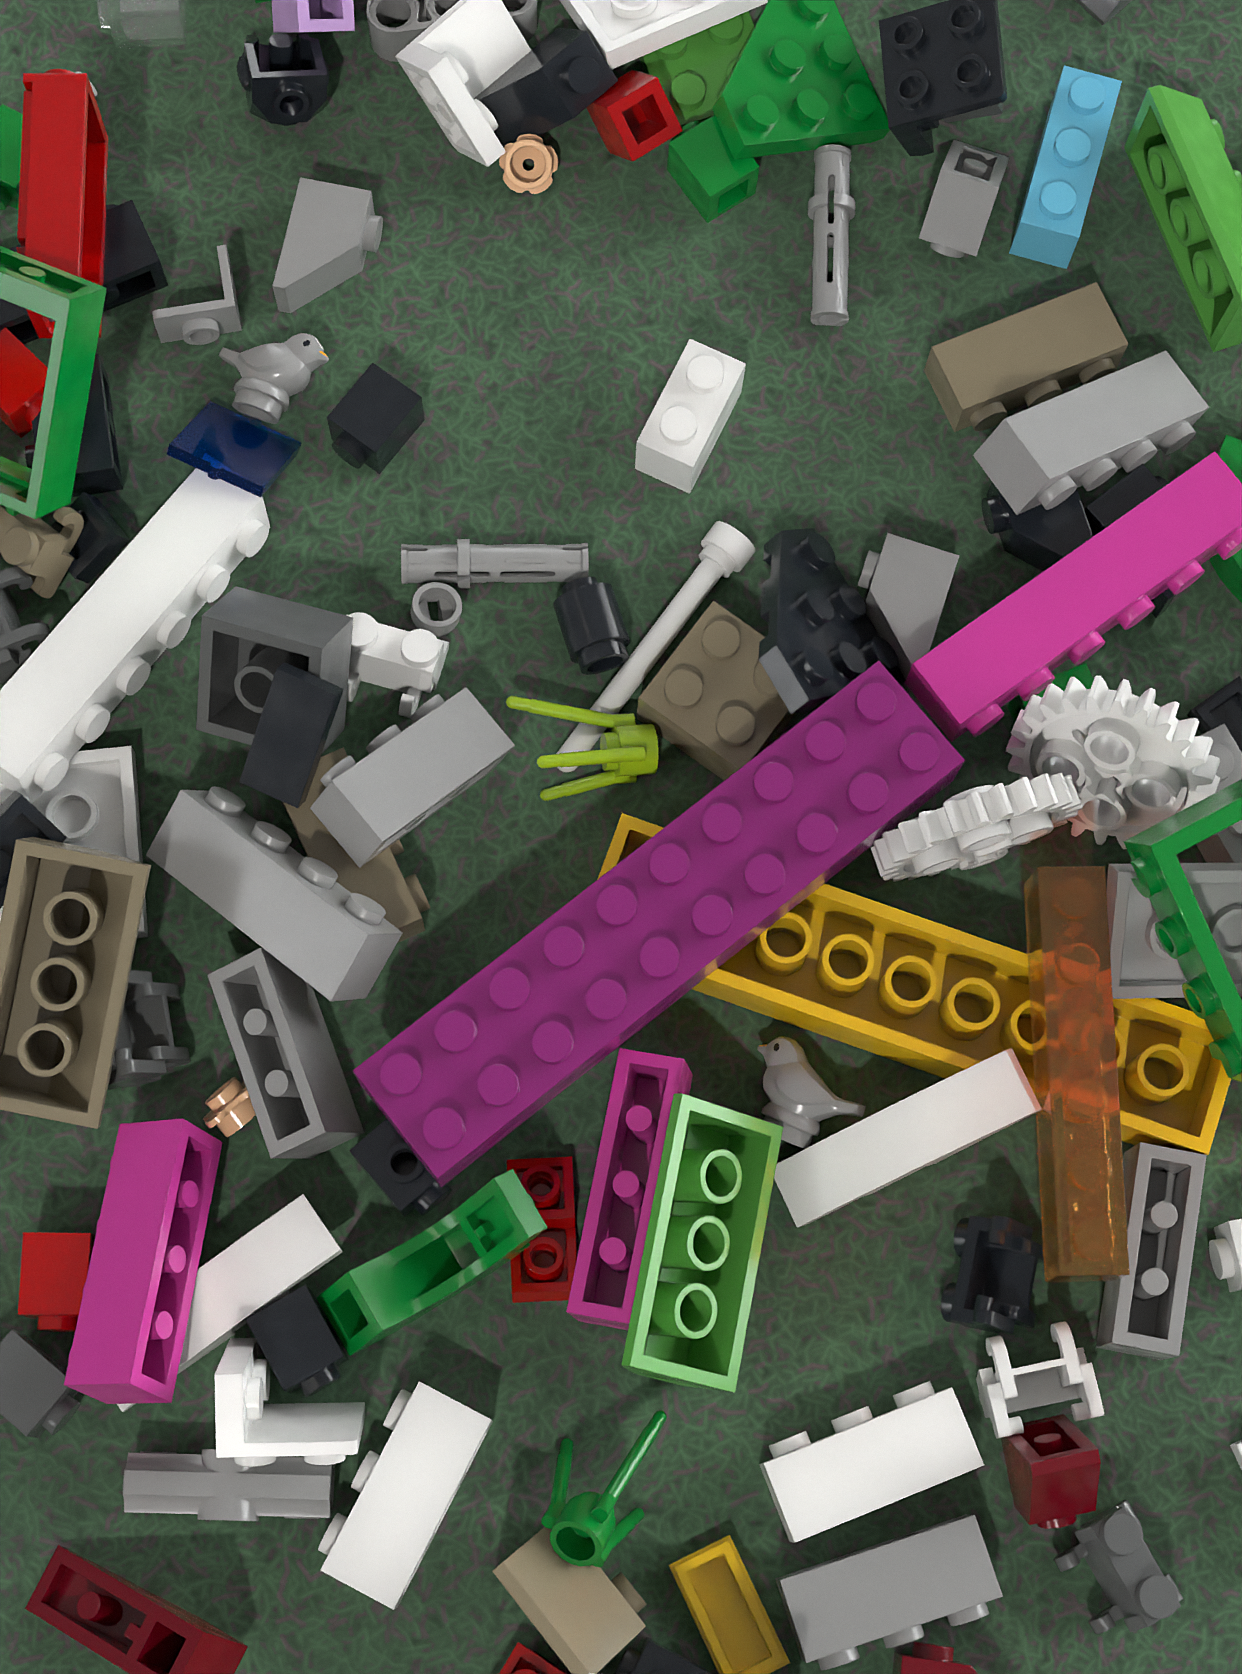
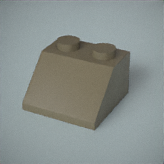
M544 1527L492 1572L571 1674H597L646 1627L637 1613L647 1604L622 1572L610 1580L600 1567L593 1565L577 1566L560 1558L550 1543V1532L552 1529Z

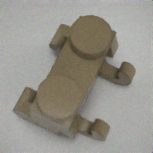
M0 505V556L2 555L9 564L17 565L27 574L31 575L33 584L30 588L41 597L51 598L74 560V557L69 552H71L82 532L84 525L82 515L71 507L57 509L53 517L64 526L62 531L58 533L40 518L33 519L21 513L12 516L6 512L5 506Z

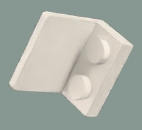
M459 0L395 57L446 137L458 152L487 167L506 152L494 133L498 128L496 119L482 102L474 98L529 53L531 49L502 0Z
M230 1338L215 1372L216 1458L234 1457L236 1464L254 1467L271 1464L276 1461L277 1456H304V1461L309 1464L330 1465L344 1461L346 1455L358 1453L365 1420V1402L263 1404V1400L269 1399V1362L267 1359H257L256 1338Z

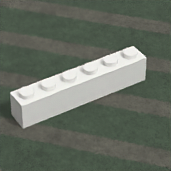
M205 459L202 460L0 690L1 784L13 792L16 790L33 804L44 790L50 791L62 781L69 768V761L86 742L91 743L104 732L110 720V713L126 695L135 694L142 688L149 677L153 663L166 648L172 649L183 640L190 628L191 619L206 602H214L221 596L229 583L230 574L246 556H254L262 548L268 537L270 524L264 499L261 495Z

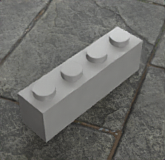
M1165 350L1005 418L973 456L1016 515L1040 504L1046 510H1049L1066 500L1074 493L1077 487L1083 485L1086 491H1091L1107 481L1121 467L1127 473H1130L1141 464L1149 461L1161 449L1165 455L1177 451L1194 437L1196 431L1192 425L1210 407Z
M212 786L209 791L180 790L146 856L329 1001L366 998L403 932L383 918L386 914L385 909L371 898L362 894L351 893L336 882L338 878L337 872L324 862L312 857H304L289 846L292 841L290 836L283 830L270 823L257 821L244 811L245 802L234 793L216 786Z

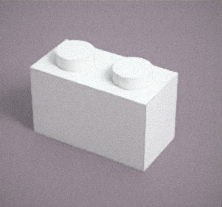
M689 339L637 440L635 469L690 494L741 394L746 364Z

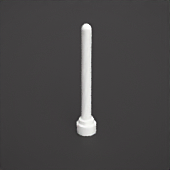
M715 522L701 541L703 547L699 554L701 563L590 710L608 714L619 713L720 577L728 578L733 571L740 572L755 553L754 545L745 535L727 523ZM579 723L556 754L590 751L607 728ZM578 766L557 768L562 772H572Z

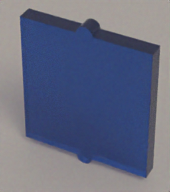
M210 401L169 444L166 455L208 473L207 476L211 479H221L261 498L296 457L302 443L262 425V422L258 419H248Z

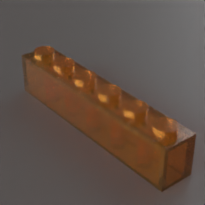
M1105 866L1037 867L1024 884L1034 1085L1035 1096L1042 1110L1036 1112L1045 1282L1114 1281L1130 1275Z

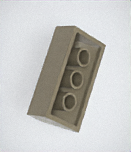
M36 837L16 840L0 921V1110L95 1129L100 1127L151 865L97 849Z

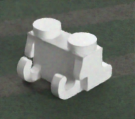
M357 612L346 615L353 617L347 701L352 702L354 700L360 681L404 692L400 701L399 715L410 718L417 709L422 691L431 693L432 690L436 689L449 649V642L437 639L428 630L416 629L409 632L380 624L366 613Z
M1067 1322L1053 1323L1050 1326L1053 1342H1058L1060 1359L1014 1369L1011 1368L1003 1338L1000 1335L986 1338L987 1354L993 1357L995 1373H993L992 1367L980 1369L977 1373L976 1382L985 1418L991 1419L997 1439L1024 1433L1020 1416L1008 1418V1413L1081 1398L1083 1402L1071 1405L1075 1421L1104 1415L1092 1363H1087L1083 1347L1076 1349Z

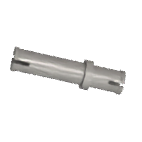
M831 144L814 150V196L808 201V216L813 220L812 311L810 319L815 325L842 326L849 321V312L847 311L849 221L855 216L856 202L850 196L851 150L845 146ZM833 190L834 222L829 224L830 191ZM833 248V281L829 283L828 250Z
M457 539V544H401L402 584L442 582L458 583V588H470V583L571 582L579 578L588 577L589 572L588 543L566 545L470 544V539Z

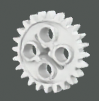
M1095 676L1091 689H1086L1075 677L1069 679L1065 691L1052 683L1047 685L1043 697L1033 694L1029 699L1026 709L1020 710L1006 748V752L1012 754L1008 770L1020 774L1019 779L1028 777V780H1031L1045 773H1048L1049 777L1058 773H1063V776L1071 775L1083 809L1077 811V816L1067 819L1073 823L1071 835L1077 837L1085 829L1094 831V838L1098 845H1102L1108 835L1116 836L1123 849H1127L1123 841L1216 793L1220 782V777L1216 776L1220 759L1209 755L1213 743L1212 738L1194 737L1199 724L1198 719L1190 718L1179 721L1175 718L1180 705L1176 701L1162 707L1154 704L1155 689L1149 688L1140 697L1132 695L1129 680L1126 679L1121 681L1117 691L1109 690L1101 676Z
M1045 773L1031 780H1028V777H1023L1006 786L1003 783L995 786H979L952 796L943 803V807L937 810L923 811L919 813L918 817L899 823L898 829L884 832L882 834L883 838L873 842L874 846L871 847V851L880 876L885 881L892 878L896 882L907 877L909 880H913L920 876H933L949 868L951 870L956 868L961 870L972 869L1000 859L1008 853V848L1024 845L1049 834L1054 827L1068 823L1067 819L1077 816V811L1083 809L1071 775L1063 776V773L1050 777L1048 773Z

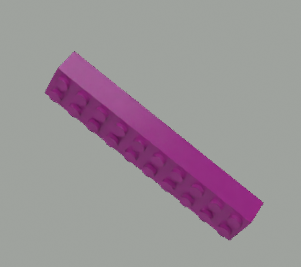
M877 661L356 1067L353 1072L358 1082L440 1187H443L871 847L874 841L881 839L884 832L891 831L953 782L965 761L964 758L882 663Z

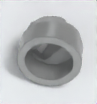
M431 582L421 586L415 592L411 605V618L416 629L428 630L436 637L449 634L457 626L462 612V600L458 592L451 586L440 582ZM437 601L439 621L430 620L427 602Z

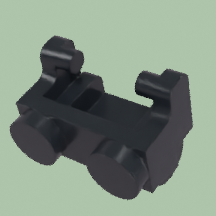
M970 1215L969 1218H962L958 1222L954 1232V1249L956 1254L962 1258L957 1283H949L942 1294L941 1314L946 1322L999 1334L1000 1332L1013 1334L1015 1325L1034 1328L1036 1314L1029 1311L1035 1273L1037 1263H1046L1049 1249L1031 1240L1033 1228L1012 1218L995 1215L992 1218Z

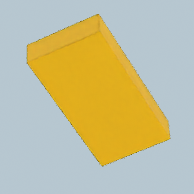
M730 1535L668 1565L719 1674H770L790 1663Z

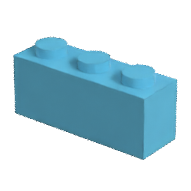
M1064 65L1050 105L1010 248V254L1067 269L1080 237L1122 81Z

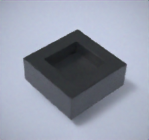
M82 492L69 506L82 515L84 525L79 538L71 552H69L74 557V560L68 571L74 579L89 584L130 540L98 498ZM57 520L50 526L58 533L64 528Z

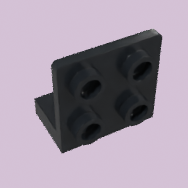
M947 0L879 20L888 127L909 156H924L934 153L932 129L939 127V120L1006 101L1007 87L997 0Z

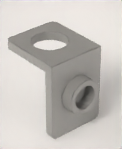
M226 245L217 246L225 299L154 310L152 312L153 321L161 343L184 340L188 344L204 345L217 340L220 334L242 331L233 270Z

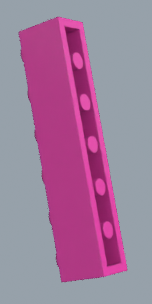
M1214 451L915 661L905 681L906 685L951 742L966 731H969L973 737L981 735L1004 716L1005 713L1000 708L1017 695H1020L1024 701H1028L1033 694H1039L1055 679L1051 671L1066 660L1070 659L1075 666L1082 663L1105 644L1102 635L1117 624H1120L1124 630L1133 627L1155 608L1151 600L1169 588L1174 595L1179 594L1203 575L1205 570L1201 565L1218 553L1223 560H1226L1241 550L1242 483Z

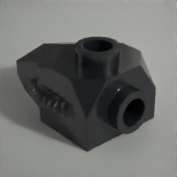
M277 33L269 38V45L259 44L257 35H247L246 42H244V53L239 57L236 68L239 81L246 92L249 112L271 124L284 126L308 122L321 112L327 100V86L330 74L327 62L322 55L319 40L309 37L307 33H297L296 41L293 42L291 36Z

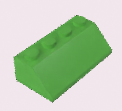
M1157 85L1148 88L1124 149L1213 352L1242 343V174L1238 170L1232 169L1224 151L1225 140L1222 128L1217 120L1210 119L1202 99Z
M682 1093L673 1095L621 1364L633 1374L686 1387L735 1393L783 1126Z

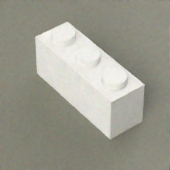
M928 1381L893 1395L897 1405L895 1410L873 1418L869 1406L831 1420L835 1430L833 1435L811 1443L807 1432L804 1431L769 1445L773 1459L759 1465L789 1542H798L984 1466L953 1388L935 1393L931 1382Z
M418 1382L413 1394L402 1389L383 1426L393 1430L381 1455L371 1450L368 1452L352 1482L351 1488L360 1492L348 1518L340 1513L335 1515L319 1545L318 1551L328 1555L321 1571L393 1610L396 1609L493 1421L421 1382Z

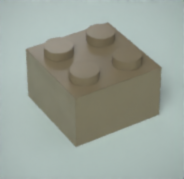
M713 601L639 696L637 719L644 724H653L656 733L725 781L775 742L796 713L791 714L758 659L759 642L765 636Z

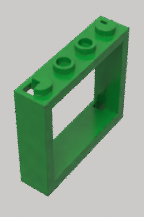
M0 246V299L55 320L32 469L0 456V505L5 506L6 512L12 516L21 513L37 519L71 504L107 288Z
M1242 779L1123 841L1137 875L1131 878L1142 896L1150 899L1159 919L1155 923V932L1158 940L1168 955L1177 959L1187 980L1182 984L1184 997L1192 1011L1199 1018L1205 1020L1214 1040L1209 1044L1211 1056L1221 1060L1228 1078L1242 1082V1000L1176 855L1242 820Z

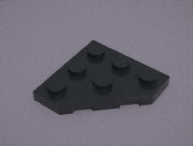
M814 528L781 530L764 544L763 561L771 566V577L762 584L761 618L769 623L768 635L759 642L758 659L791 714L816 710L877 661L882 663L901 687L906 684V679L897 666L898 658L894 649L886 640L878 635L866 615L867 609L863 598L846 582L834 562L835 553L824 537L818 534Z

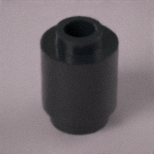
M595 577L579 578L564 585L561 589L562 595L554 601L553 607L571 661L578 663L581 673L585 675L603 673L624 664L629 659L626 647L629 645L630 639L612 585L609 583H598Z

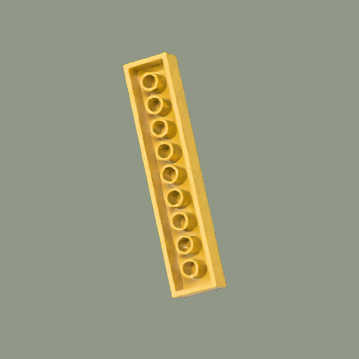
M622 813L598 879L664 827ZM825 883L692 988V990L945 1079L1012 1048L1042 1108L1039 1112L1133 1145L1142 1142L1209 1155L1231 1081L1221 1060L1211 1056L1209 1044L1214 1040L1205 1020L1199 1018L1192 1011L1155 998L1105 999L1097 992V978Z

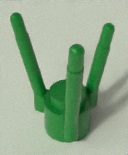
M659 1410L654 1413L602 1495L592 1491L583 1492L569 1499L566 1504L574 1445L573 1441L569 1438H564L561 1441L550 1505L541 1519L543 1526L552 1529L550 1532V1543L560 1558L577 1566L593 1565L595 1567H602L611 1550L644 1518V1511L641 1508H635L616 1524L613 1506L665 1423L667 1416L664 1411Z

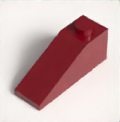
M60 1545L57 1546L25 1607L26 1610L129 1674H234L248 1648L247 1645L200 1617Z

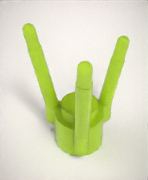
M510 696L506 699V705L512 709L612 729V732L601 734L600 750L543 755L537 759V765L540 768L602 764L603 770L607 771L543 789L540 792V798L544 801L567 797L613 784L636 783L637 775H653L657 772L659 755L655 727L653 724L636 725L634 713L608 714L517 696Z

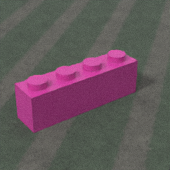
M619 1048L566 1311L580 1322L628 1330L673 1095L678 1093L690 1094L693 1074L685 1059Z
M185 1119L119 1124L64 1381L65 1386L106 1404L172 1403L223 1143Z

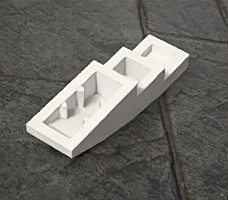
M1007 1049L777 1163L774 1179L798 1228L861 1197L875 1193L926 1166L938 1163L1042 1110L1013 1049Z
M304 1194L198 1269L178 1374L235 1335V1331L247 1323L246 1318L289 1294L288 1290L343 1252ZM136 1403L117 1405L122 1412H125Z

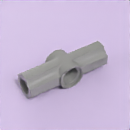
M202 1449L201 1454L152 1451L128 1452L123 1479L124 1512L198 1514V1520L259 1521V1516H284V1518L294 1519L332 1518L335 1464L314 1465L305 1462L304 1457L277 1456L276 1461L268 1465L241 1466L234 1462V1457L216 1458V1449Z

